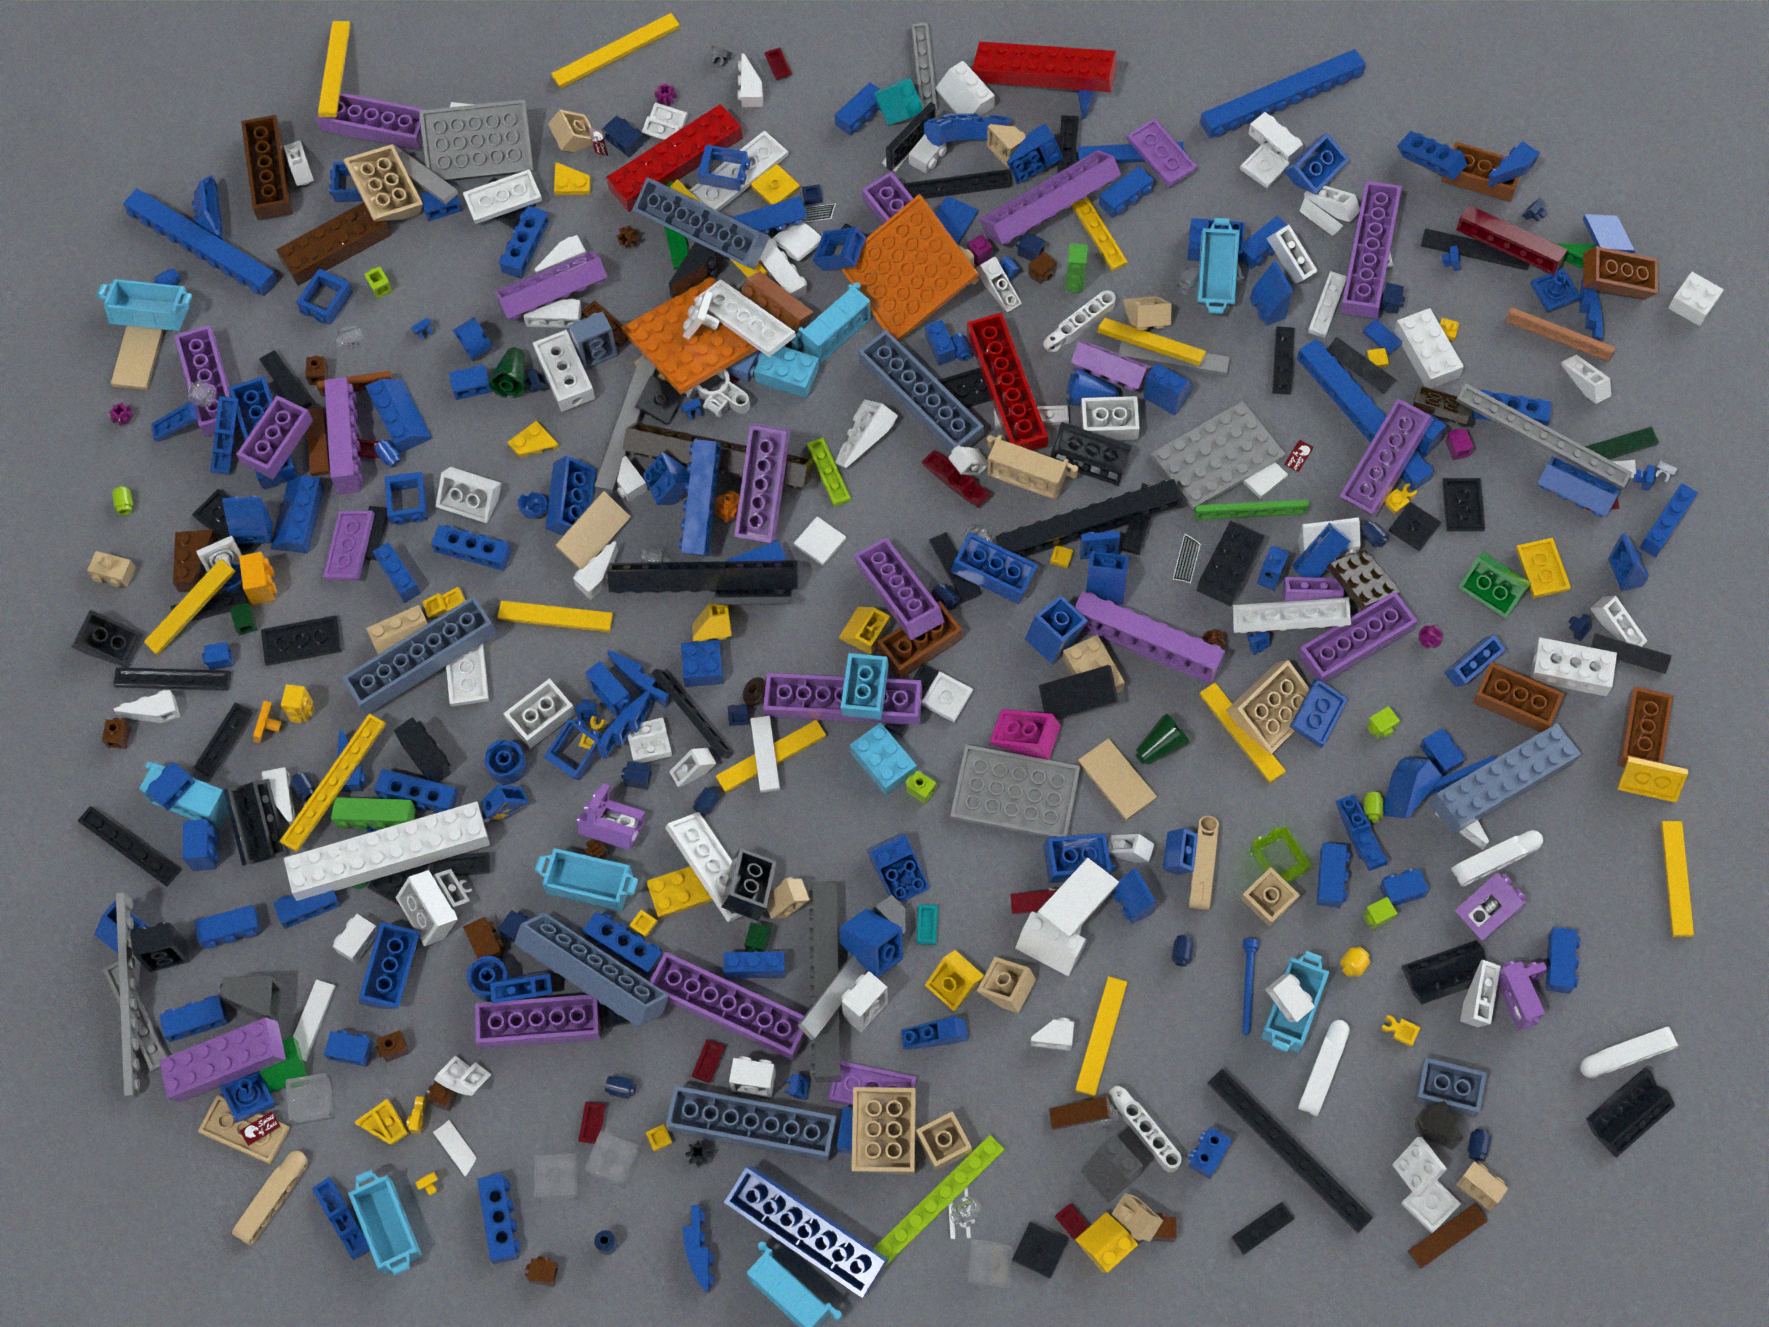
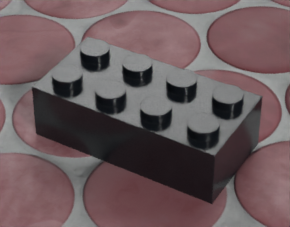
M1230 520L1198 582L1197 592L1231 607L1263 545L1265 536Z

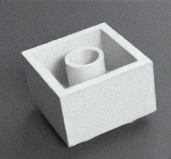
M1691 272L1674 296L1668 309L1701 326L1718 302L1724 289Z
M740 1056L739 1059L733 1058L729 1079L731 1091L772 1098L776 1079L774 1064L760 1059L759 1062L751 1061V1058Z

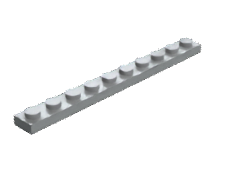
M1466 383L1456 399L1458 403L1621 490L1625 487L1632 474L1631 471Z
M116 893L124 1096L138 1097L141 1085L140 1080L137 1079L140 1063L139 1059H136V1050L139 1049V1042L135 1038V1030L138 1029V1021L134 1014V1010L137 1009V1000L134 998L133 991L136 989V980L133 978L135 959L132 957L133 949L130 932L134 928L133 918H130L133 902L132 898L126 893Z

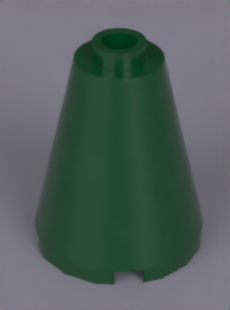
M509 348L490 375V389L494 393L507 398V395L517 398L523 394L525 390V354L520 348Z
M1166 713L1138 746L1135 756L1141 764L1146 763L1149 765L1188 746L1190 741L1185 733L1176 725V722Z

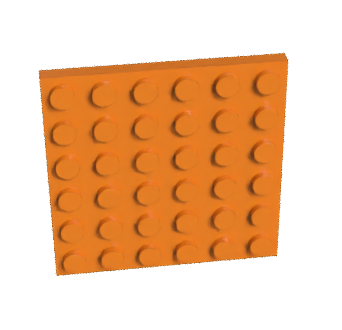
M920 194L866 238L855 267L841 269L852 285L856 282L860 284L861 293L870 300V311L884 331L887 330L898 342L979 276L974 266Z
M711 277L621 327L622 332L680 395L758 350L720 322L715 330L701 324L689 340L683 337L685 330L683 325L686 319L689 318L687 312L690 306L695 305L694 299L717 282Z

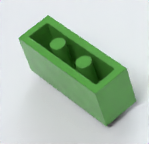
M1070 243L1065 291L1077 293L1084 290L1088 249L1086 244Z

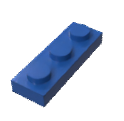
M188 402L151 423L154 440L160 442L197 421L195 404Z

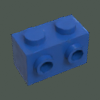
M1212 1127L1207 1132L1203 1130L1198 1139V1142L1201 1143L1197 1150L1193 1148L1188 1157L1190 1160L1188 1167L1211 1179L1232 1139Z

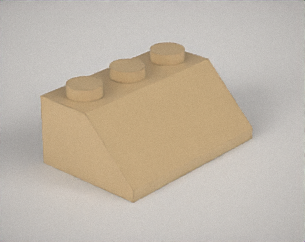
M417 605L366 629L379 655L428 623L420 606Z

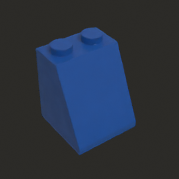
M1156 363L1147 375L1144 399L1176 415L1194 389V386L1189 380Z
M1091 551L1086 593H1093L1102 600H1110L1115 605H1123L1129 556Z
M1060 595L1035 615L1025 640L1048 662L1053 664L1063 656V650L1071 646L1088 620Z
M866 908L839 927L840 944L851 955H854L858 962L876 978L903 960V928Z

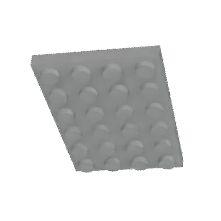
M525 99L419 111L426 168L444 181L520 173L529 169L534 171Z
M1244 401L1152 452L1151 457L1169 480L1175 479L1182 498L1194 511L1196 505H1205L1261 470L1283 460L1286 454Z
M965 744L950 819L1047 838L1066 837L1080 766Z

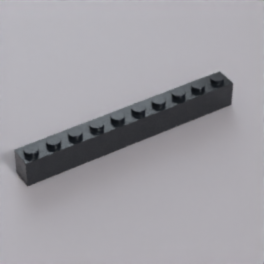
M1175 479L1163 480L1159 484L1148 485L1134 492L1129 491L1118 497H1110L1106 501L1092 503L1081 509L1076 508L1069 513L1057 514L1050 519L1039 520L1028 526H1020L1010 532H1002L995 536L996 544L1021 557H1026L1081 539V534L1088 532L1100 533L1181 507L1182 496Z
M798 560L609 563L607 570L609 592L642 593L643 591H652L654 593L671 591L676 593L680 591L698 592L705 590L710 592L718 590L774 591L775 589L792 591L798 589L799 584Z

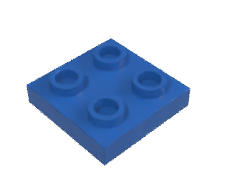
M1564 268L1556 271L1554 275L1550 273L1534 279L1530 283L1547 313L1580 301L1581 298Z
M1109 530L1103 533L1088 532L1081 534L1080 560L1090 559L1091 551L1118 554L1119 531Z
M259 1071L220 1086V1091L236 1123L275 1107L274 1101Z

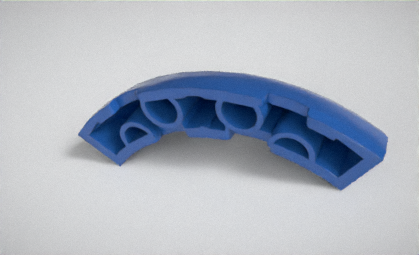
M972 113L943 115L940 120L932 118L924 123V131L927 139L938 147L944 143L957 140H987V131L990 124L1010 126L1011 118L997 115L980 117Z

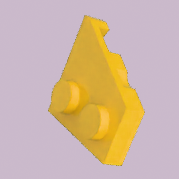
M555 163V195H590L591 179L589 175L563 164Z
M537 421L507 442L508 446L519 458L530 454L542 453V450L553 448L555 450L559 448L558 443Z
M388 1099L354 1121L356 1125L392 1146L410 1134Z

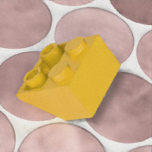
M710 603L705 607L692 624L693 641H708L713 638L722 640L732 636L728 605Z
M857 607L839 635V639L872 655L878 646L877 641L884 637L891 626V617L874 607Z

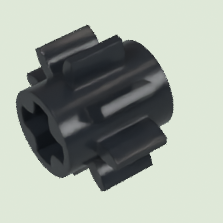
M699 1140L694 1146L689 1144L690 1152L685 1153L687 1157H691L689 1164L696 1163L698 1168H700L702 1163L708 1165L707 1157L712 1156L711 1152H706L709 1147L708 1144L702 1146ZM695 1152H702L703 1156H695Z

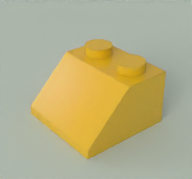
M954 950L943 957L925 986L955 1012L977 989L984 975Z
M1107 1212L1102 1214L1075 1239L1102 1273H1108L1138 1246L1127 1230Z

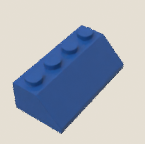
M801 196L732 218L757 231L769 234V230L776 228L777 231L787 228L786 225L793 223L794 226L802 224L807 215Z
M380 379L366 386L368 394L399 453L432 439L403 380Z
M569 456L553 462L545 529L559 535H564L592 504L596 468Z
M1554 456L1546 465L1537 483L1541 485L1542 489L1549 492L1552 490L1558 493L1557 495L1564 500L1570 499L1578 507H1587L1592 510L1593 514L1600 517L1608 515L1621 490Z
M301 475L287 482L271 549L308 554L325 488L320 477Z
M969 532L953 563L951 572L1012 602L1020 604L1038 564Z
M381 922L359 995V1004L378 1009H399L420 931Z

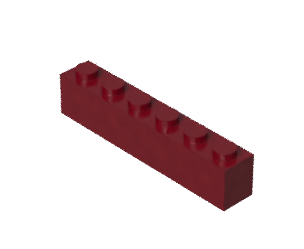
M1471 205L1460 216L1456 228L1461 233L1553 275L1563 263L1567 249Z

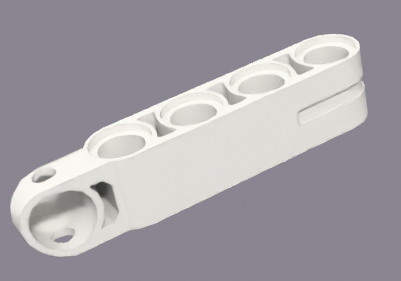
M1109 290L1101 292L1061 322L1058 329L1045 338L1043 342L1044 348L1050 353L1057 352L1097 324L1114 310L1115 294Z
M1527 831L1458 863L1451 870L1457 877L1461 887L1466 886L1536 852L1543 844V837L1538 831Z
M1335 1020L1328 1028L1298 1109L1309 1112V1114L1318 1116L1349 1035L1350 1029L1345 1021Z
M1664 1027L1587 1056L1581 1061L1580 1070L1584 1076L1595 1078L1665 1053L1679 1045L1670 1027Z
M1114 1086L1109 1090L1108 1095L1111 1102L1122 1114L1124 1121L1161 1167L1167 1172H1175L1182 1160L1180 1153L1143 1107L1134 1101L1124 1088ZM1134 1108L1137 1111V1115L1130 1116L1126 1110ZM1146 1124L1150 1127V1131L1142 1132L1139 1126ZM1159 1140L1163 1143L1164 1147L1157 1149L1153 1146V1142ZM1174 1157L1177 1164L1169 1165L1166 1162V1158Z

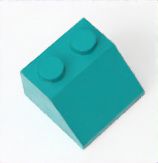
M903 77L873 93L887 125L909 119L924 109L911 78Z

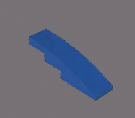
M1582 278L1579 313H1586L1585 329L1592 330V338L1601 342L1603 338V320L1597 291L1584 288Z
M219 396L210 473L229 475L238 407L237 398Z
M609 649L607 652L609 660L620 674L643 694L646 691L650 692L652 700L667 708L670 703L669 694L657 689L656 680L644 674L643 665Z
M646 691L633 701L605 731L597 744L601 758L607 759L615 744L622 746L630 731L635 733L639 731L653 705L650 692Z
M328 1177L312 1188L314 1194L351 1258L355 1260L369 1251L370 1248L365 1235L332 1179Z

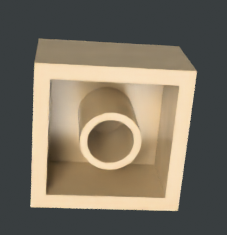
M953 1111L916 1130V1137L935 1172L972 1153V1147Z

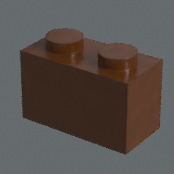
M484 916L463 926L477 959L483 956H493L498 959L504 957L501 952L504 946L500 938L496 939L493 934L497 931L492 921L488 922Z

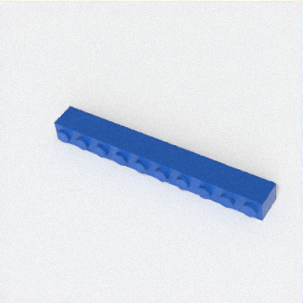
M1353 49L1201 113L1200 124L1210 139L1219 137L1225 132L1236 130L1244 124L1252 123L1264 112L1270 115L1292 104H1298L1306 98H1312L1318 93L1329 91L1337 85H1343L1349 80L1357 79L1363 75L1366 64L1357 50Z
M138 188L124 201L126 213L131 218L136 217L144 226H150L159 235H165L172 243L180 244L185 251L193 252L198 259L206 260L211 267L219 268L226 276H232L241 285L245 284L255 294L260 293L265 296L277 283L278 280L274 271Z
M1315 339L1299 349L1297 360L1371 443L1386 419L1384 412L1375 406L1372 398L1362 391L1361 386L1357 382L1353 381L1349 372L1339 365L1338 360L1334 356L1330 355L1323 343ZM1415 450L1400 477L1406 484H1410L1412 491H1415L1431 480L1434 471L1431 465L1421 458L1419 451Z

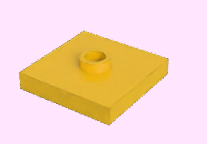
M778 164L774 165L750 184L751 188L769 205L785 201L800 190V185Z

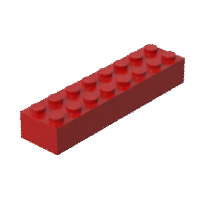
M979 41L972 71L983 83L1111 92L1117 68V57L1114 50Z
M719 104L606 177L608 188L626 210L630 212L647 177L664 185L670 182L674 183L677 179L680 180L700 167L706 145L729 148L743 139L742 128L722 104Z
M1002 312L967 322V335L1006 441L1031 451L1047 447L1048 435Z

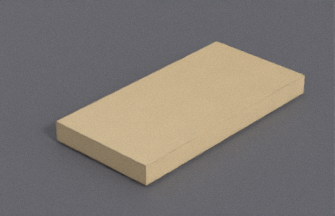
M126 326L111 380L112 387L148 390L164 332L163 329Z
M602 491L554 546L579 570L583 569L593 557L597 556L631 516L605 491Z
M1109 738L1078 759V764L1125 821L1157 799L1154 792Z
M217 1095L197 1132L271 1165L290 1127L278 1122L280 1124L279 1128L248 1146L240 1130L264 1115L258 1113L236 1123L224 1097Z

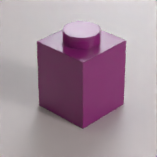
M982 234L967 243V249L973 253L976 266L992 258V245Z
M1455 429L1448 433L1445 442L1452 460L1471 456L1474 446L1467 429Z

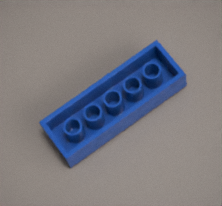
M264 376L229 387L231 397L238 399L237 416L245 441L273 402L269 385ZM291 454L274 479L255 471L262 489L298 477Z
M694 439V443L690 444L689 451L690 455H692V461L688 463L687 468L690 479L686 481L685 492H688L687 500H684L683 511H686L685 519H682L681 530H684L683 538L680 537L679 549H682L681 553L709 556L721 444L716 441Z

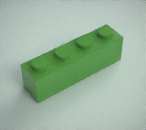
M335 798L331 820L340 829L357 828L366 830L368 827L381 830L414 820L416 807L411 800Z

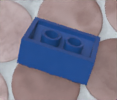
M1326 133L1316 138L1284 170V173L1296 186L1316 194L1350 159L1331 136Z

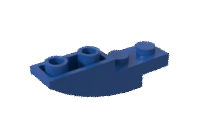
M1355 795L1336 800L1340 817L1359 859H1363L1369 871L1386 866L1388 860L1373 835L1371 824Z
M691 1205V1226H683L685 1250L699 1285L705 1293H710V1287L714 1286L713 1274H710V1266L714 1264L713 1253H710L708 1247H701V1245H705V1232H701V1224H705V1211H701L700 1205Z

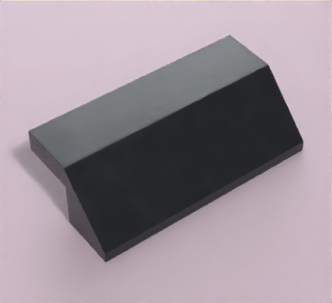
M1061 422L1057 440L1052 448L1050 457L1064 462V459H1068V463L1078 467V473L1119 486L1129 460L1132 445Z
M269 779L223 789L242 866L288 855L286 846L280 843L283 832Z
M1475 940L1402 965V970L1414 997L1421 1004H1425L1470 988L1481 960L1486 961L1485 951Z
M1644 1068L1586 1118V1121L1596 1138L1617 1158L1674 1108L1675 1104L1669 1091L1659 1087L1651 1071Z

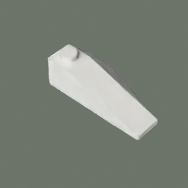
M864 399L854 415L853 421H855L853 429L848 430V441L842 445L835 464L847 468L894 426L898 415L882 403Z

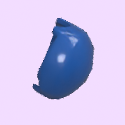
M533 491L527 496L521 494L517 500L520 512L530 519L544 515L548 508L547 499L542 494L534 493Z
M230 562L231 567L236 572L222 588L228 591H235L243 587L240 564Z

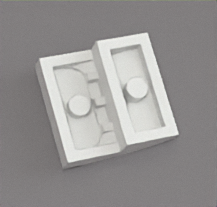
M655 103L650 117L647 116L642 133L664 140L684 127L688 113Z
M792 223L774 236L773 239L778 247L786 251L787 256L800 261L818 247L821 236L805 223L795 226Z
M663 718L643 722L637 733L629 732L628 740L633 762L642 764L672 756Z
M454 1056L436 1075L434 1080L450 1090L472 1096L491 1074L476 1062L470 1067L457 1056Z

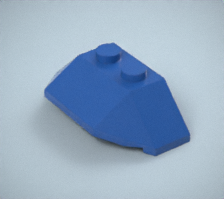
M210 175L199 182L194 192V201H192L194 212L196 211V215L193 216L194 223L224 241L218 185L214 176Z

